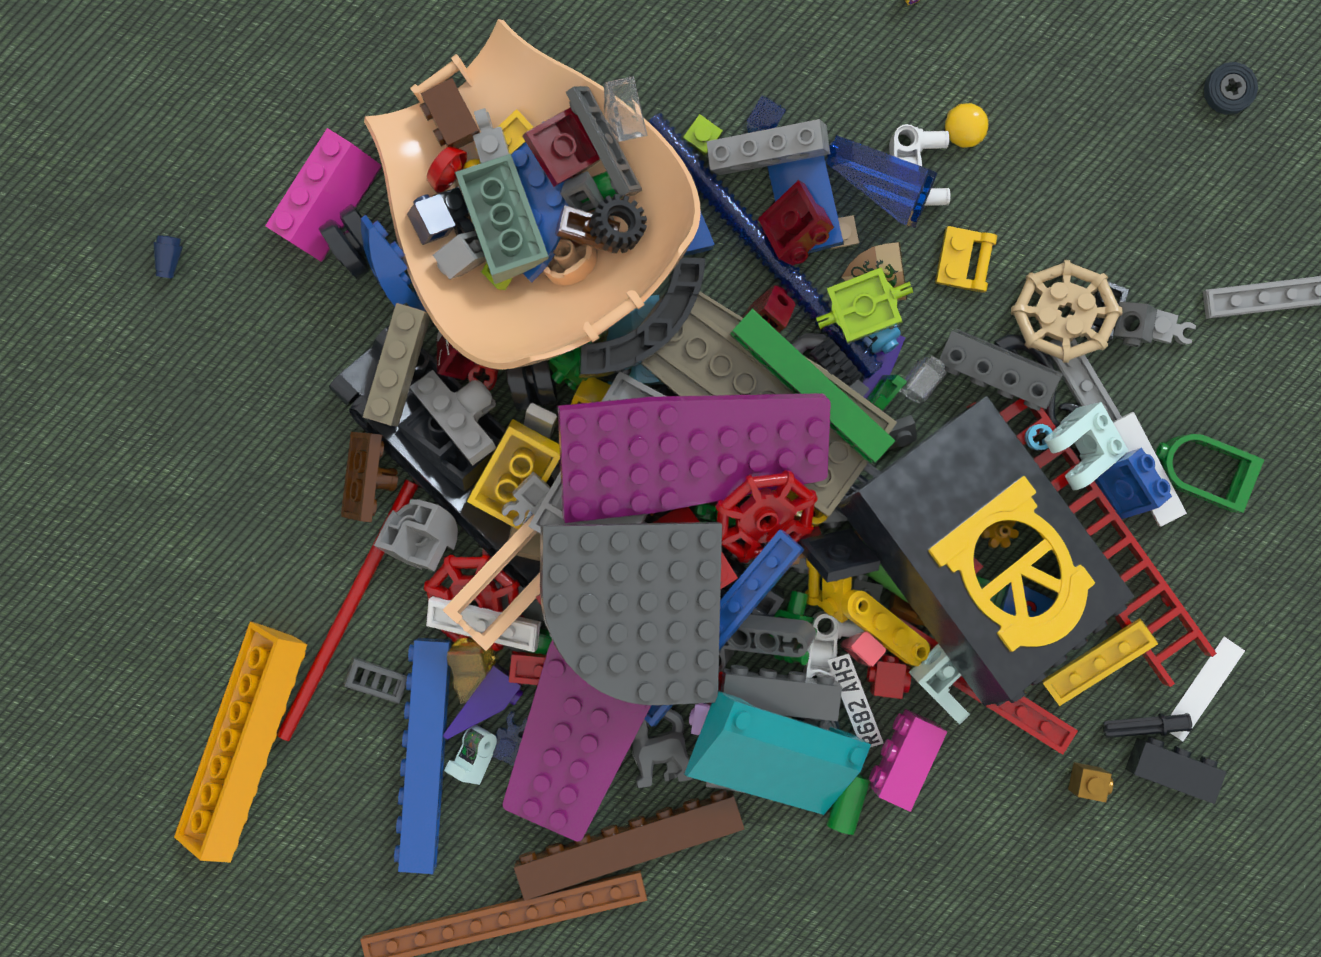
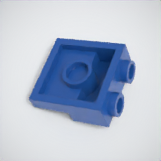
M1142 447L1127 452L1094 480L1121 519L1157 509L1172 497L1169 482L1161 479L1155 469L1154 458L1150 454H1146Z

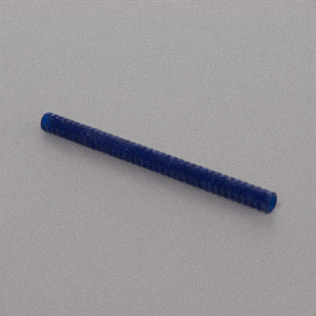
M662 113L654 115L648 122L666 139L682 159L692 176L697 192L703 193L702 198L709 200L708 205L715 207L714 211L721 214L720 218L722 220L726 219V225L733 227L732 232L739 234L738 238L745 241L744 245L750 246V252L757 254L756 259L763 261L762 265L769 268L767 271L774 273L773 278L781 281L779 285H784L787 288L785 291L792 294L791 298L793 300H798L797 305H802L804 307L803 312H808L810 314L809 318L811 320L814 318L816 321L815 325L819 326L816 317L832 312V308L829 306L830 302L828 300L825 302L823 299L824 295L817 293L818 288L811 286L812 281H807L805 274L801 275L799 267L795 268L778 258L763 228L758 226L759 222L757 220L754 221L752 219L753 215L751 213H746V207L742 208L740 206L741 201H736L734 199L735 195L728 192L729 188L722 186L723 181H718L716 179L717 174H712L710 167L705 166L706 162L698 159L700 155L693 153V147H688L686 140L682 141V135L675 133L676 128L669 126V120H664ZM837 323L821 329V332H826L828 334L827 337L832 339L840 350L846 354V357L852 361L857 370L862 372L864 380L869 379L882 367L883 361L876 359L878 356L872 354L869 347H865L864 341L856 340L847 344L843 330Z

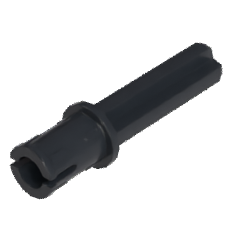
M1159 713L1156 717L1103 722V732L1107 738L1159 733L1161 736H1166L1167 733L1191 732L1192 720L1189 713L1167 716Z

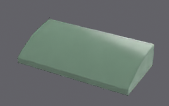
M511 154L455 172L494 284L520 275L549 259Z

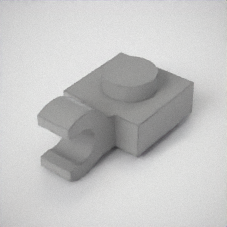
M485 108L474 111L481 133L473 135L480 162L484 163L510 154L503 129L501 127L493 129L489 112H486Z

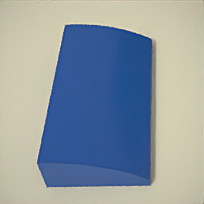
M824 155L767 166L775 202L799 180L806 184L816 204L824 208L834 226L829 232L828 240L823 244L815 245L807 253L844 245Z

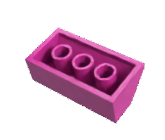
M327 128L265 226L322 262L330 248L320 233L319 227L331 219L336 221L343 229L344 224L340 219V212L350 204L355 208L358 206L382 168V165L355 145Z

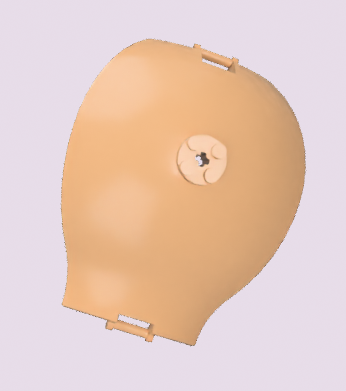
M498 19L485 46L467 68L459 56L455 54L451 57L452 61L420 85L414 84L410 87L420 103L388 114L365 116L364 123L375 142L380 156L396 238L399 247L405 253L403 261L408 267V274L422 305L441 334L462 355L479 365L503 370L549 360L590 341L594 342L599 339L598 335L634 309L639 310L645 305L644 302L658 289L687 251L699 227L701 214L697 188L687 167L674 148L645 118L603 86L531 46L518 36L504 20ZM460 71L466 82L458 90L476 125L478 126L474 111L485 108L486 112H489L494 129L516 109L533 127H536L543 121L545 122L570 108V100L566 91L572 87L588 86L642 188V191L636 195L629 196L628 202L632 203L635 200L638 202L636 208L642 207L644 210L641 216L647 217V221L644 224L647 225L643 236L632 250L628 249L626 253H621L619 249L617 254L561 237L553 252L555 254L553 259L532 283L522 273L512 278L506 290L497 289L481 273L486 262L463 276L449 279L448 276H445L439 270L433 255L456 237L454 228L448 236L422 245L407 215L415 199L427 194L430 197L438 194L427 181V173L434 159L447 147L446 145L440 146L433 130L437 129L433 119L427 121L421 110L420 104L424 103L421 93L446 81ZM475 141L459 148L467 152V161L479 159L478 152L475 150ZM600 160L597 164L580 174L588 171L592 177L605 172L606 169ZM456 179V181L447 190L456 187H459L460 189L458 180ZM613 216L615 221L621 222L619 232L628 231L626 222L620 217Z

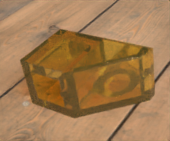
M473 638L457 639L447 652V663L452 669L454 677L453 686L455 692L458 693L460 704L466 703L496 663L492 645L485 651Z

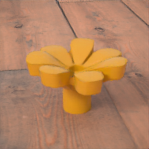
M1005 520L995 522L981 533V537L990 538L988 545L991 548H996L999 544L1002 548H1007L1011 544L1010 538L1018 537V531L1012 528L1016 521Z

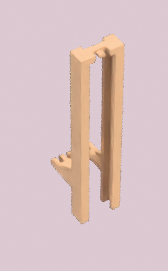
M534 514L443 609L485 651L540 594V573L482 634L472 628L463 619L461 613L537 533V531L528 527L535 516Z

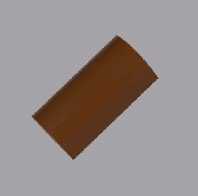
M564 205L558 219L555 235L604 250L602 248L605 244L601 242L597 245L595 243L597 235L592 237L590 234L592 228L589 227V222L591 221L592 214ZM608 219L610 226L619 231L621 222ZM609 247L607 251L612 253V247Z

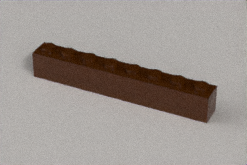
M726 789L718 790L711 793L710 798L699 801V798L690 799L683 803V807L672 810V807H666L656 811L655 816L646 819L644 816L632 818L628 821V825L617 827L616 824L601 829L600 834L593 836L586 833L583 839L578 842L574 841L566 845L558 842L546 847L547 851L538 854L535 851H529L520 855L519 860L515 862L514 870L524 901L745 830L733 791L727 792Z

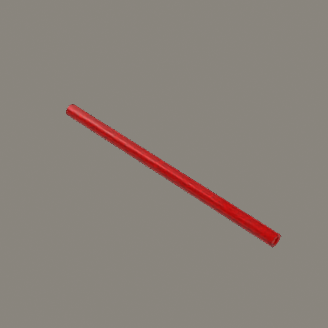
M405 480L277 733L279 738L290 741L385 553L375 547L374 544L391 512L395 511L397 513L402 507L410 504V499L413 498L419 486L416 483Z

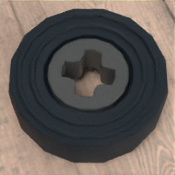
M1238 62L1224 63L1212 70L1206 78L1204 85V96L1208 105L1216 112L1225 115L1237 114L1248 108L1255 100L1258 91L1257 78L1253 71L1245 64ZM1229 82L1231 85L1236 84L1235 87L1237 89L1234 91V95L1232 91L1227 92L1225 89Z

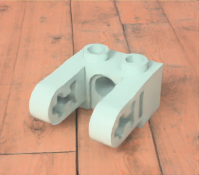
M1102 402L1076 408L1060 422L1061 425L1044 439L1051 453L1060 452L1075 443L1081 454L1079 457L1082 461L1065 475L1072 490H1078L1091 484L1129 451Z
M937 644L929 652L927 659L922 661L919 666H914L909 673L961 724L970 714L948 692L950 690L949 687L961 674L941 646Z

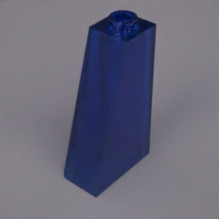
M836 135L835 140L829 145L830 154L827 155L826 163L901 224L916 228L937 172Z

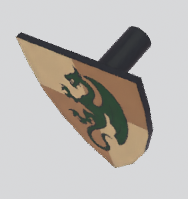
M900 242L874 246L859 254L849 264L842 278L847 281L882 267L886 280L893 288L905 284ZM906 295V296H903V297H901V298H898L897 301H898V300H907V299H908V298H907V295Z

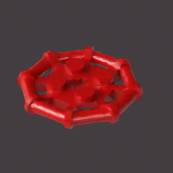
M785 470L780 474L752 477L750 474L745 477L746 480L724 500H719L716 504L718 511L717 522L722 523V546L737 556L739 562L748 563L749 560H754L765 548L760 543H769L779 530L785 531L796 542L806 534H811L814 529L812 525L814 505L818 497L814 490L808 489L797 480L793 472ZM777 486V489L775 491H772L770 488H765ZM791 489L799 497L790 500L787 495ZM751 492L752 496L740 507L736 506ZM802 510L801 519L794 520V515L797 516V512ZM770 515L771 519L769 521H761L762 518ZM729 517L735 518V527L728 529ZM742 538L746 543L740 545L736 540Z
M485 554L482 557H455L454 555L445 557L441 567L424 584L428 602L432 596L448 601L452 600L485 566L491 557ZM460 569L477 570L475 575H462ZM501 570L494 579L502 587L497 589L496 583L492 580L474 599L478 603L479 608L503 612L501 597L507 594L510 605L519 595L518 587L520 584L518 580H513ZM448 575L454 581L449 589L442 586V582ZM441 630L458 645L459 650L483 649L470 636ZM493 643L488 649L499 651L503 649L504 645Z

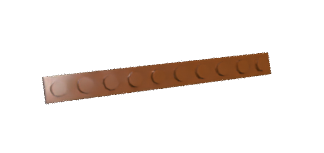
M641 870L562 888L525 901L524 898L365 935L360 940L364 957H414L647 901V895Z

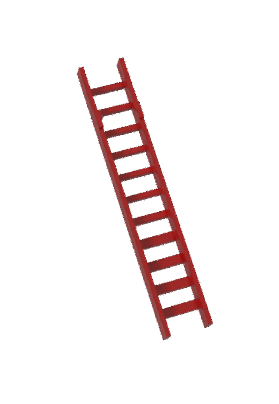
M1019 398L999 413L1007 422L1028 406L1023 404L1025 400ZM975 402L969 404L968 406H966V408H969L970 406L975 404ZM1029 407L1037 419L1029 427L1044 424L1050 427L1052 431L1056 429L1042 407L1040 410ZM1029 427L1016 435L1023 445L1026 444L1025 433ZM1040 429L1036 430L1037 435L1040 434ZM1070 446L1057 453H1051L1050 449L1047 448L1033 458L1037 465L1042 468L1062 454L1071 466L1050 481L1057 492L1069 484L1065 475L1080 463V460ZM1095 481L1085 487L1088 492L1072 502L1068 507L1074 514L1086 504L1095 500L1105 516L1085 530L1091 536L1108 523H1111L1122 539L1102 553L1109 559L1127 546L1138 563L1119 575L1125 583L1144 569L1155 585L1127 605L1128 608L1115 616V619L1122 629L1132 623L1127 616L1160 593L1163 603L1166 607L1170 606L1172 609L1147 626L1148 630L1152 634L1177 616L1188 631V633L1157 655H1154L1151 649L1142 654L1162 684L1171 687L1175 683L1161 665V662L1192 640L1196 642L1204 655L1213 657L1217 653Z

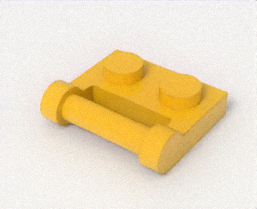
M947 226L945 228L935 283L976 292H986L988 283L985 281L992 246L996 245L997 235ZM973 242L981 243L975 279H966Z
M806 558V566L809 568L808 590L805 593L809 594L807 604L812 606L818 605L839 622H845L849 618L842 612L841 601L843 596L851 590L852 577L828 583L822 577L821 591L820 574Z

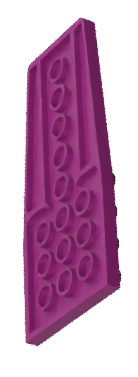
M813 393L642 397L558 406L562 515L564 523L657 513L724 500L750 474L754 477L780 474L787 470L793 472L794 477L803 485L823 481L828 476L831 402L825 394ZM777 486L765 487V488H770L771 490H776V489H777Z
M552 640L504 797L503 808L577 842L581 841L651 705L634 704L615 699L592 687L564 661Z

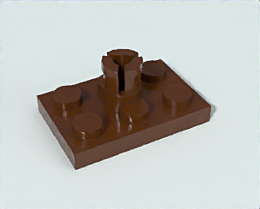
M351 432L341 517L372 522V516L375 515L377 510L375 490L385 489L387 491H394L398 483L397 469L378 467L379 458L382 457L384 452V443L381 441L382 435Z

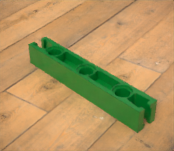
M753 308L729 334L793 394H825L831 402L830 428L869 464L872 462L876 463L895 442L884 429Z

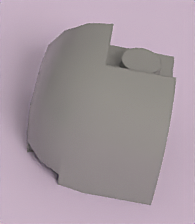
M410 499V504L402 507L397 513L395 511L391 512L374 546L408 565L421 570L425 568L435 572L445 549L454 550L457 542L458 528L454 517L441 506L422 500Z

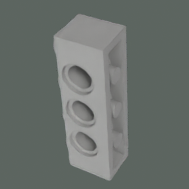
M820 119L706 141L710 170L718 175L830 154L827 125Z

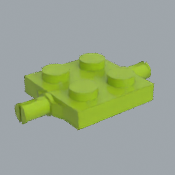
M881 267L827 288L832 302V312L816 317L820 329L837 323L843 330L848 344L902 323L897 308V299L913 293L910 282L893 288L886 280Z

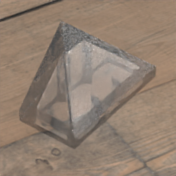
M634 76L604 83V117L618 142L648 136Z

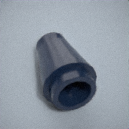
M157 235L156 242H153L156 276L174 278L183 248L180 245L181 238Z

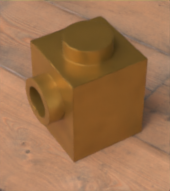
M1074 762L1068 790L1077 797L1106 802L1107 796L1113 790L1112 774L1101 767Z

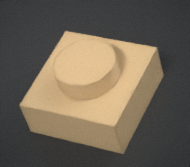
M854 215L838 218L844 245L830 248V250L859 244Z

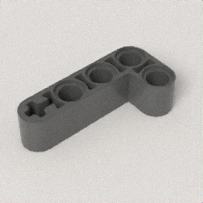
M750 614L719 650V672L729 662L735 650L801 657L805 655L816 637L815 628L808 621Z

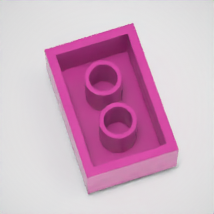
M905 708L903 714L899 713L893 724L894 734L891 740L887 739L881 750L883 758L879 766L875 765L873 767L869 780L871 782L870 787L879 798L911 812L947 731L936 722Z

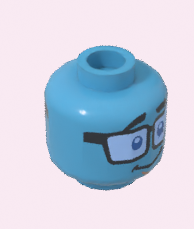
M895 325L861 338V340L872 353L883 351L884 354H887L899 345L896 340L899 338L901 330Z

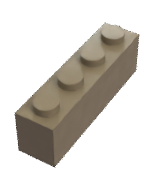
M396 303L363 414L364 418L398 427L430 321V316L427 312Z

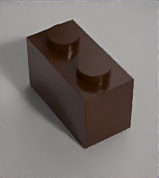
M453 78L421 93L424 103L420 104L421 110L427 121L433 119L437 127L433 132L441 147L446 145L447 147L452 146L459 149L474 141L473 135L480 133Z

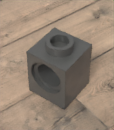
M1120 302L1119 306L1122 307V315L1117 319L1114 336L1123 340V345L1140 347L1141 343H1151L1157 309L1149 304ZM1139 319V327L1131 332V324Z

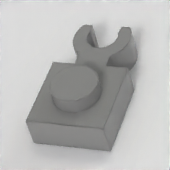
M1157 310L1152 340L1168 344L1171 343L1172 337H1174L1175 341L1179 344H1190L1192 340L1183 336V330H1194L1196 325L1191 322L1177 324L1179 315Z
M533 471L513 491V496L517 500L506 503L502 508V514L506 516L511 510L517 511L518 516L513 519V524L515 526L520 525L525 519V512L527 510L534 515L536 514L551 487Z

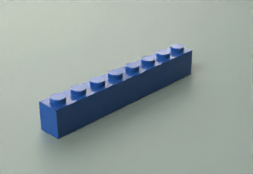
M417 638L414 640V645L410 644L408 661L413 662L412 673L407 675L406 689L411 691L410 702H406L404 718L409 719L408 730H404L402 747L407 748L406 759H402L400 776H404L405 781L404 788L400 787L398 804L403 805L402 816H398L396 833L401 834L400 845H396L394 862L399 863L398 872L433 874L437 868L446 738L443 737V734L447 729L452 640Z

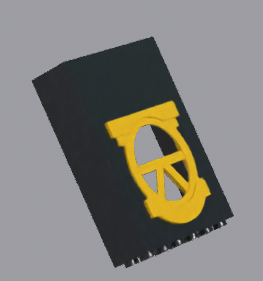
M987 396L962 411L838 504V507L868 548L878 557L881 566L984 706L991 704L1000 706L1007 701L1014 703L1026 694L1025 688L1030 684L1036 685L1047 676L1045 671L1051 666L1055 668L1065 662L1068 658L1066 654L1071 649L1074 651L1088 642L1086 637L1090 633L1094 634L1108 625L1106 620L1110 616L1115 617L1128 608L1126 603L1134 597L1133 593ZM1011 520L1024 523L1039 532L1044 540L981 589L974 570L973 556L976 542L988 526L995 522ZM1049 550H1052L1059 563L1061 578L1056 579L1031 565ZM1021 575L1058 593L1053 605L1043 614L1036 617L1028 616ZM1010 582L1016 610L1015 616L1004 612L990 601L991 597Z

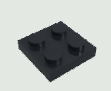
M851 528L801 539L799 543L805 549L802 554L827 583L878 571L880 567L878 557Z

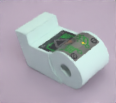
M474 725L466 730L462 739L463 744L455 761L449 760L444 771L461 782L480 785L493 756L497 738L482 727Z

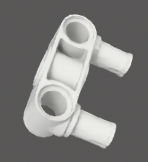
M905 124L897 128L892 135L889 143V181L891 205L896 211L905 213L910 210L923 209L924 206L949 205V188L924 189V186H921L922 160L920 155L923 149L948 148V131H923V129ZM898 136H908L911 140V145H901L898 141ZM902 191L910 193L912 203H903L900 200L899 193Z
M821 611L813 616L812 625L817 629V635L807 650L809 652V661L804 665L803 673L808 678L819 674L833 676L827 660L837 657V640L841 639V636L852 637L860 632H865L851 620L841 623L825 611ZM823 618H829L831 620L830 630L824 633L819 632L817 628L818 622Z

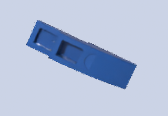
M364 215L361 218L363 247L371 270L381 288L394 306L396 303L402 305L407 303L412 308L427 312L416 290L413 291L409 286L412 282L405 272L408 267L401 259L405 256V253L395 241L389 244L385 239L389 234L378 220L372 223Z

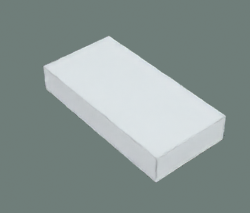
M530 403L526 411L524 425L550 439L557 416L534 403Z

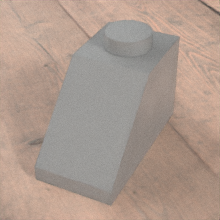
M476 231L457 235L433 255L439 270L445 276H448L449 279L463 276L486 262Z

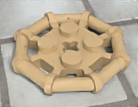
M1064 260V263L1037 273L1030 272L1026 276L1025 285L1016 304L1011 307V314L1015 316L1026 341L1025 346L1028 349L1034 348L1059 358L1063 363H1069L1071 359L1099 349L1104 350L1108 346L1107 341L1118 317L1122 315V307L1118 305L1108 284V276L1104 273L1098 274L1072 264L1070 260ZM1062 276V282H1057L1052 287L1047 288L1043 284L1045 281ZM1073 276L1091 284L1084 288L1071 283L1070 278ZM1034 290L1041 295L1036 307L1028 306ZM1097 290L1106 307L1097 308L1096 300L1093 296ZM1068 306L1074 312V315H1068L1066 318H1063L1061 316L1062 312L1058 309ZM1028 317H1035L1039 321L1040 330L1034 333ZM1096 317L1105 318L1098 333L1091 329ZM1048 336L1061 341L1062 347L1045 341L1043 338ZM1085 336L1089 340L1070 347V341H1073L1076 337Z

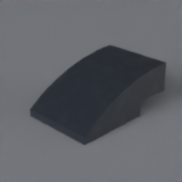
M423 404L398 425L399 430L437 470L464 492L479 479L495 451L493 450L472 466ZM479 419L477 423L497 447L500 440L484 429Z

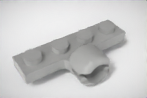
M432 370L410 386L414 395L472 466L496 449L493 441L477 423L481 417L490 412L496 405L491 393L482 382L473 380L458 392L453 393Z

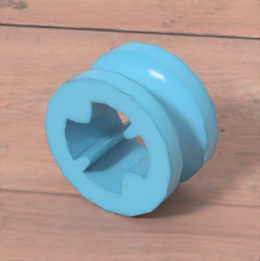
M1044 424L1029 427L1025 433L1027 446L1033 450L1047 449L1048 446L1044 439H1042V445L1040 446L1039 441H1033V436L1037 435V429H1040L1039 433L1044 432L1046 436L1052 432V429Z

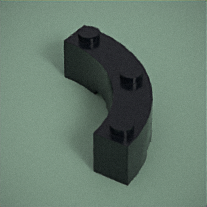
M681 258L670 273L667 289L658 308L637 329L625 336L610 341L580 346L579 378H595L625 371L652 357L663 348L679 331L691 313L701 289L705 258Z

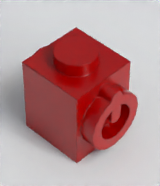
M883 654L882 659H879L874 666H868L867 681L871 682L870 692L874 696L903 699V693H908L910 689L911 674L909 671L911 666L899 661V658L895 655Z

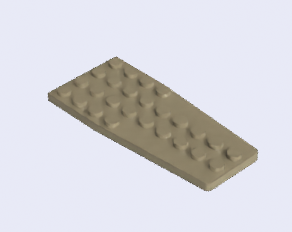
M699 292L691 313L679 331L657 353L640 363L677 396L793 394L729 335L743 318L702 292ZM664 294L661 296V298L658 300V302L655 304L653 309L650 311V313L647 315V317L641 324H643L656 311L664 297ZM808 359L888 434L897 423L894 419L836 376L831 375L826 369ZM831 428L829 431L828 476L823 481L804 484L808 489L816 492L818 500L814 508L826 517H830L868 464Z

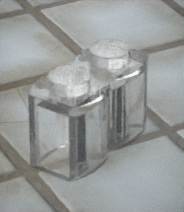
M934 356L930 358L923 357L921 360L918 359L903 378L907 382L900 392L914 403L920 404L925 402L946 376L945 365Z

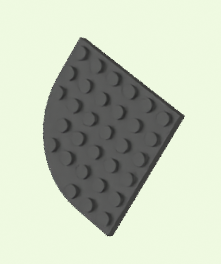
M722 523L541 525L540 598L543 617L556 649L577 675L600 692L615 699L634 704L676 705L714 703L716 701L719 674Z

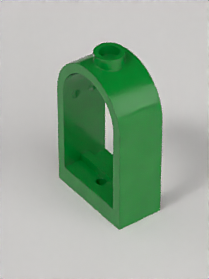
M1201 434L1173 437L1166 443L1161 442L1155 451L1175 490L1234 513H1244L1264 462L1262 458ZM1187 441H1192L1240 461L1226 499L1188 485L1177 477L1173 469V457L1180 445Z

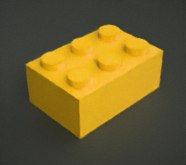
M512 419L475 484L467 502L519 530L523 522L518 526L513 524V519L518 516V512L511 510L504 516L502 508L506 503L517 500L513 496V491L533 471L544 482H547L560 459L559 444ZM529 510L525 512V519L530 512Z

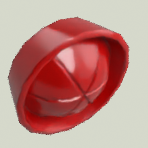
M449 146L442 150L434 159L427 173V181L436 193L439 194L446 191L456 181L455 172L463 170L464 164L467 161L466 151Z

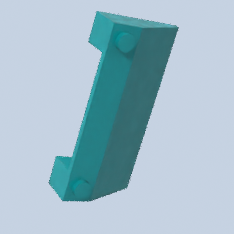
M718 691L716 701L711 703L684 775L824 815L861 772L871 744L852 733L833 727L826 730L757 708L739 697Z

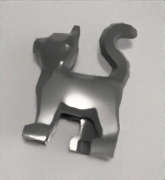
M672 709L663 717L673 724L672 730L648 736L649 723L644 719L632 742V754L640 772L636 777V786L638 788L652 786L653 766L660 763L667 764V769L663 772L665 781H670L673 778H678L679 782L693 780V778L684 775L690 760L686 752L683 733L685 724L682 716Z

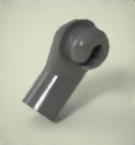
M805 333L792 345L803 354L807 349H814L827 336L823 333Z

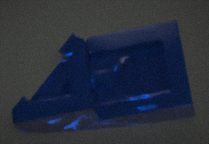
M762 95L747 119L748 133L776 128L787 109Z

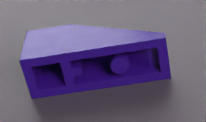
M495 663L443 734V737L449 739L501 712L509 703L514 706L523 694V691L520 690L522 684L510 683V672L498 663Z

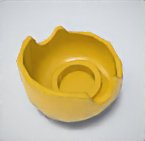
M972 103L958 104L947 113L945 131L949 132V139L952 143L959 147H973L984 140L989 125L987 115L981 107Z

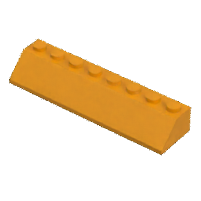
M255 622L249 623L174 836L200 861L231 863L233 854L238 847V840L243 826L248 819L251 803L257 793L262 772L267 765L270 749L276 739L281 718L286 711V704L295 685L300 664L305 657L306 643L292 635Z

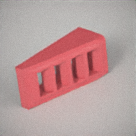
M860 632L843 640L840 644L859 664L874 666L886 652V648L868 632Z

